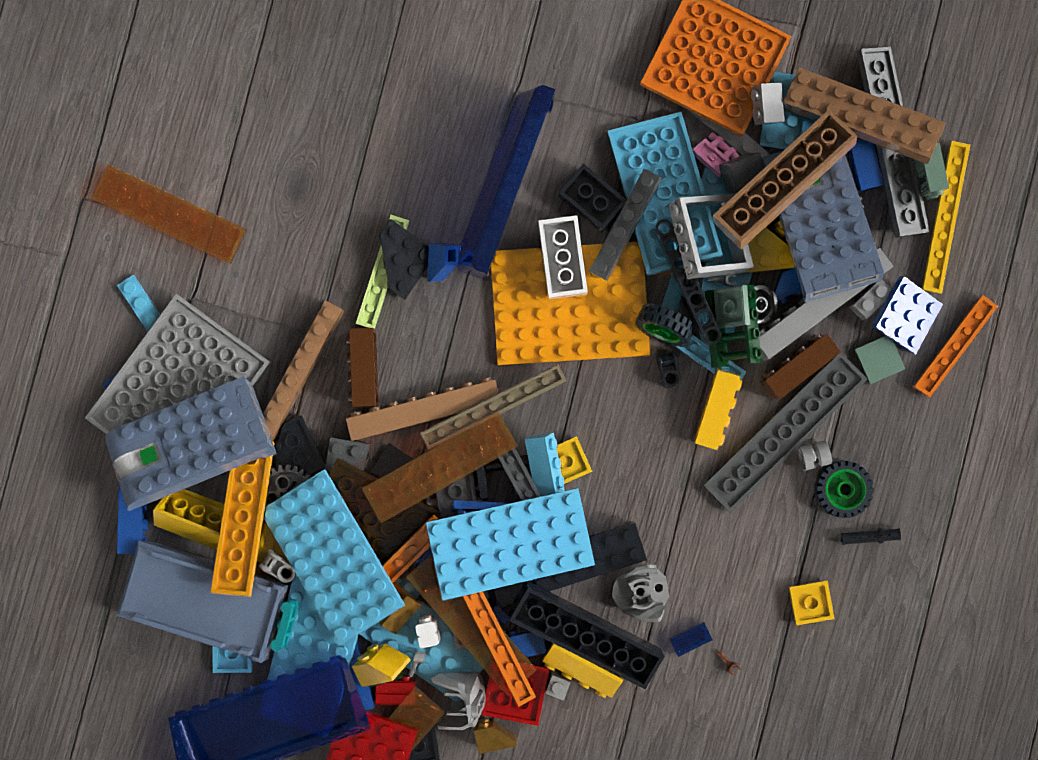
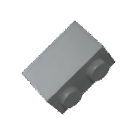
M766 83L752 86V115L755 125L785 122L782 84Z
M883 280L873 283L849 308L862 321L866 320L886 301L892 289Z

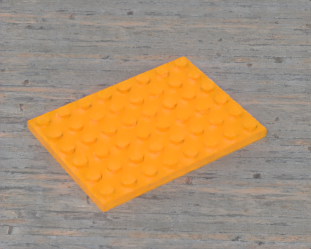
M638 242L627 243L608 281L589 272L603 244L581 245L587 295L548 300L542 248L490 251L498 366L650 356L649 336L643 333L636 325V319L642 306L647 304L644 262Z

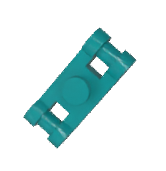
M295 599L284 602L281 605L283 615L277 623L278 633L276 639L270 644L273 651H279L289 643L299 603Z

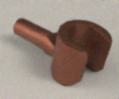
M721 651L717 653L725 662L727 670L735 676L732 672L734 666L741 670L736 662H731Z

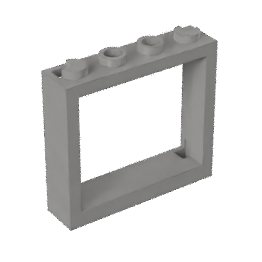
M735 194L682 197L668 204L687 279L739 274L754 268L748 244L740 249L728 237L734 264L701 266L687 207L719 204V208H721Z

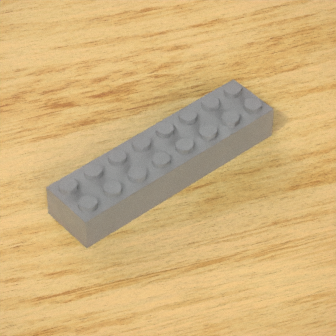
M878 248L877 252L884 273H886L894 266L883 251ZM868 285L805 302L804 298L798 302L799 306L797 308L796 306L789 308L782 314L784 316L782 319L779 317L767 325L769 329L766 331L765 329L760 330L761 359L765 361L772 358Z

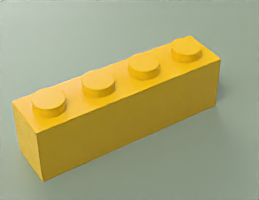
M716 368L694 438L695 444L715 450L718 449L719 445L722 446L725 435H723L724 427L728 428L730 423L729 411L734 409L736 404L735 392L739 391L742 385L739 374Z

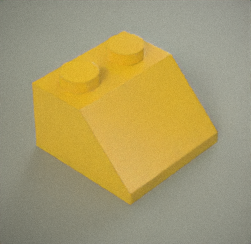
M386 643L381 645L372 644L363 655L358 657V661L352 668L361 686L364 687L393 681L411 660L407 655Z

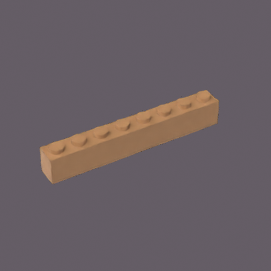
M326 300L263 413L273 442L345 312Z
M491 377L480 380V384L473 385L472 382L462 384L461 389L454 390V387L443 389L442 394L436 395L435 392L424 394L425 398L417 400V397L405 399L406 403L399 405L397 401L387 404V408L381 410L378 406L368 409L369 413L361 414V411L351 413L350 418H346L351 441L458 414L498 394L496 381L491 380Z

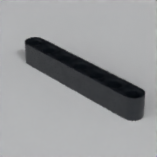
M661 219L654 227L656 238L701 339L708 345L716 344L721 339L719 327L697 278L691 279V287L683 285L682 280L684 277H687L685 269H677L674 265L675 260H682L674 226L668 219ZM659 225H667L668 233H661L658 229ZM670 241L676 244V250L673 252L669 251L666 247ZM692 295L699 296V305L691 303L690 298ZM700 313L707 314L708 321L706 323L699 321L698 316ZM709 330L714 331L716 334L714 341H709L706 337Z

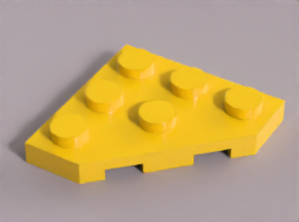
M766 227L748 243L754 268L744 273L794 268L788 245Z

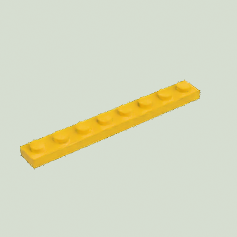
M956 141L949 143L945 164L949 189L943 191L944 194L940 195L922 283V290L926 292L942 294L970 144Z

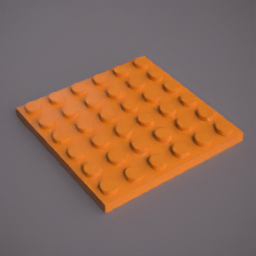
M682 0L640 85L742 137L753 116L752 86L770 82L792 36L721 0Z

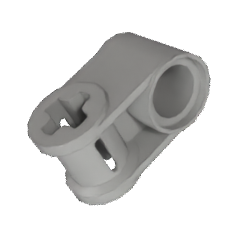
M268 549L267 556L262 563L258 564V567L282 582L293 580L296 573L290 562L275 551ZM283 568H289L292 571L290 578L283 576Z

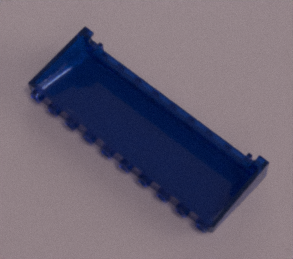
M541 85L516 96L459 249L458 265L456 266L459 271L489 282L492 273L489 271L547 112L551 113L553 109L556 89Z
M336 655L330 657L328 662H316L312 664L311 668H299L295 670L294 674H282L277 676V680H265L260 682V686H248L243 688V692H231L225 695L226 698L211 699L208 701L209 704H198L192 706V710L175 712V716L169 717L168 721L176 760H283L370 730L369 720L346 658Z

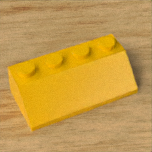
M183 489L161 499L153 510L154 526L217 550L224 504Z
M552 642L546 650L547 653L542 658V661L545 662V667L553 671L555 668L562 671V676L570 680L572 678L579 680V685L587 689L589 687L596 689L595 693L604 698L606 696L612 698L623 682V678Z

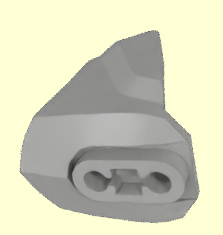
M656 565L636 567L632 572L616 578L612 589L614 602L623 613L635 619H640L644 622H659L663 618L664 606L669 598L666 576L657 569ZM656 584H661L662 588L660 591L655 590ZM638 588L644 589L641 594L636 593Z
M447 672L444 674L439 673L431 678L432 683L446 688L444 696H458L464 700L459 702L452 701L451 709L447 711L445 719L438 724V729L465 730L468 727H475L485 706L486 683L479 673Z

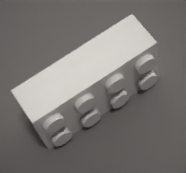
M577 216L539 220L538 226L548 300L587 295Z

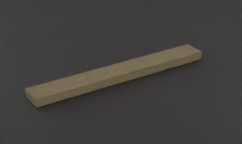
M559 364L420 432V435L427 449L430 450L567 380Z

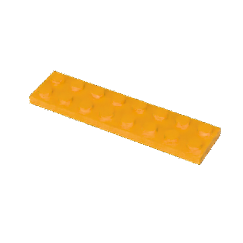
M273 455L253 460L230 470L210 591L212 594L251 597Z

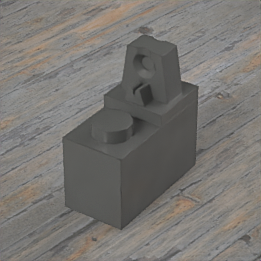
M747 153L719 165L725 191H730L731 194L736 195L764 169L761 153Z

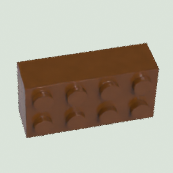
M374 328L349 329L350 333L346 334V342L350 346V353H347V363L351 365V372H348V384H351L352 391L348 392L349 403L352 404V407H378L376 330Z
M827 333L814 335L807 341V346H800L792 352L793 357L784 358L777 364L778 368L776 370L770 369L762 375L763 380L760 381V384L773 400L781 399L841 353Z

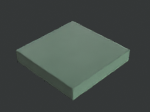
M747 285L714 290L716 323L719 329L750 325Z
M887 336L854 349L869 384L905 370L893 340Z

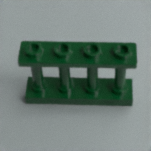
M747 285L750 325H744L745 331L726 333L725 328L719 329L721 339L716 344L709 345L711 368L729 367V360L747 358L748 364L761 363L762 351L759 341L760 331L758 329V311L756 309L754 285ZM714 290L705 291V298L716 321ZM709 330V341H714L716 334L714 331ZM745 339V351L727 352V341Z

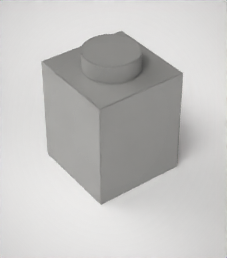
M552 672L545 689V694L564 701L571 683L570 679Z

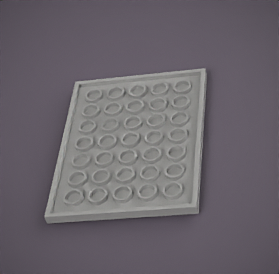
M176 294L85 419L107 434L115 428L243 376L254 386L270 364V361Z

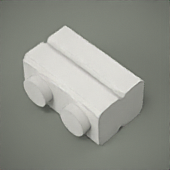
M431 615L420 617L419 622L415 626L417 636H419V647L426 648L438 645L441 637L437 618H432Z

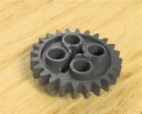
M289 464L286 465L285 470L282 465H279L278 471L275 468H271L272 474L269 477L265 507L271 504L269 502L270 494L274 493L279 499L283 496V493L290 490L294 481L297 482L294 487L296 488L307 481L311 475L304 476V469L298 472V466H294L291 470ZM282 477L288 480L286 488L281 487L279 484Z

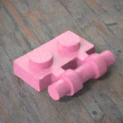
M712 132L708 137L712 141L711 143L705 138L692 150L694 156L720 178L719 165L730 161V159L740 157V155L736 153L737 150L734 147L728 146L721 136H717ZM719 147V148H720L722 151H724L725 153L723 154V153H722L721 151H719L717 148Z

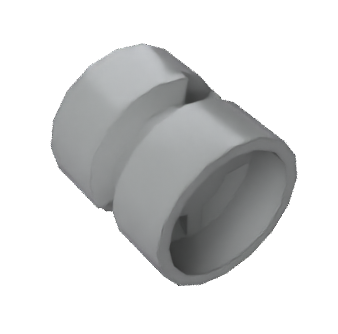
M826 440L815 442L813 446L807 444L798 447L799 458L805 471L815 469L817 465L822 467L832 464V456Z

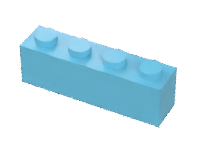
M554 433L534 434L526 438L525 444L532 480L540 495L545 496L565 491L564 478L560 469L561 461L558 457L557 441Z

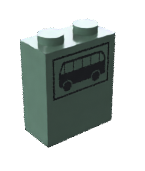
M937 143L929 164L915 160L922 198L926 197L927 200L938 198V196L944 194L943 191L949 189L940 143Z

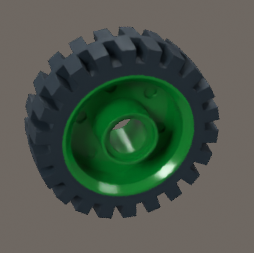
M653 304L643 305L636 319V325L643 333L652 336L655 340H660L662 343L666 342L668 345L672 344L676 347L687 346L695 330L694 324H691L692 322L687 320L685 316H681L680 313H675L672 309L668 310L667 307H660L656 304L655 306Z
M837 461L827 465L820 471L821 473L817 476V481L814 485V492L817 502L827 513L840 518H850L863 513L865 508L869 507L870 501L873 499L872 493H874V488L872 485L874 484L866 469L854 462ZM846 484L848 492L843 495L840 492V487Z

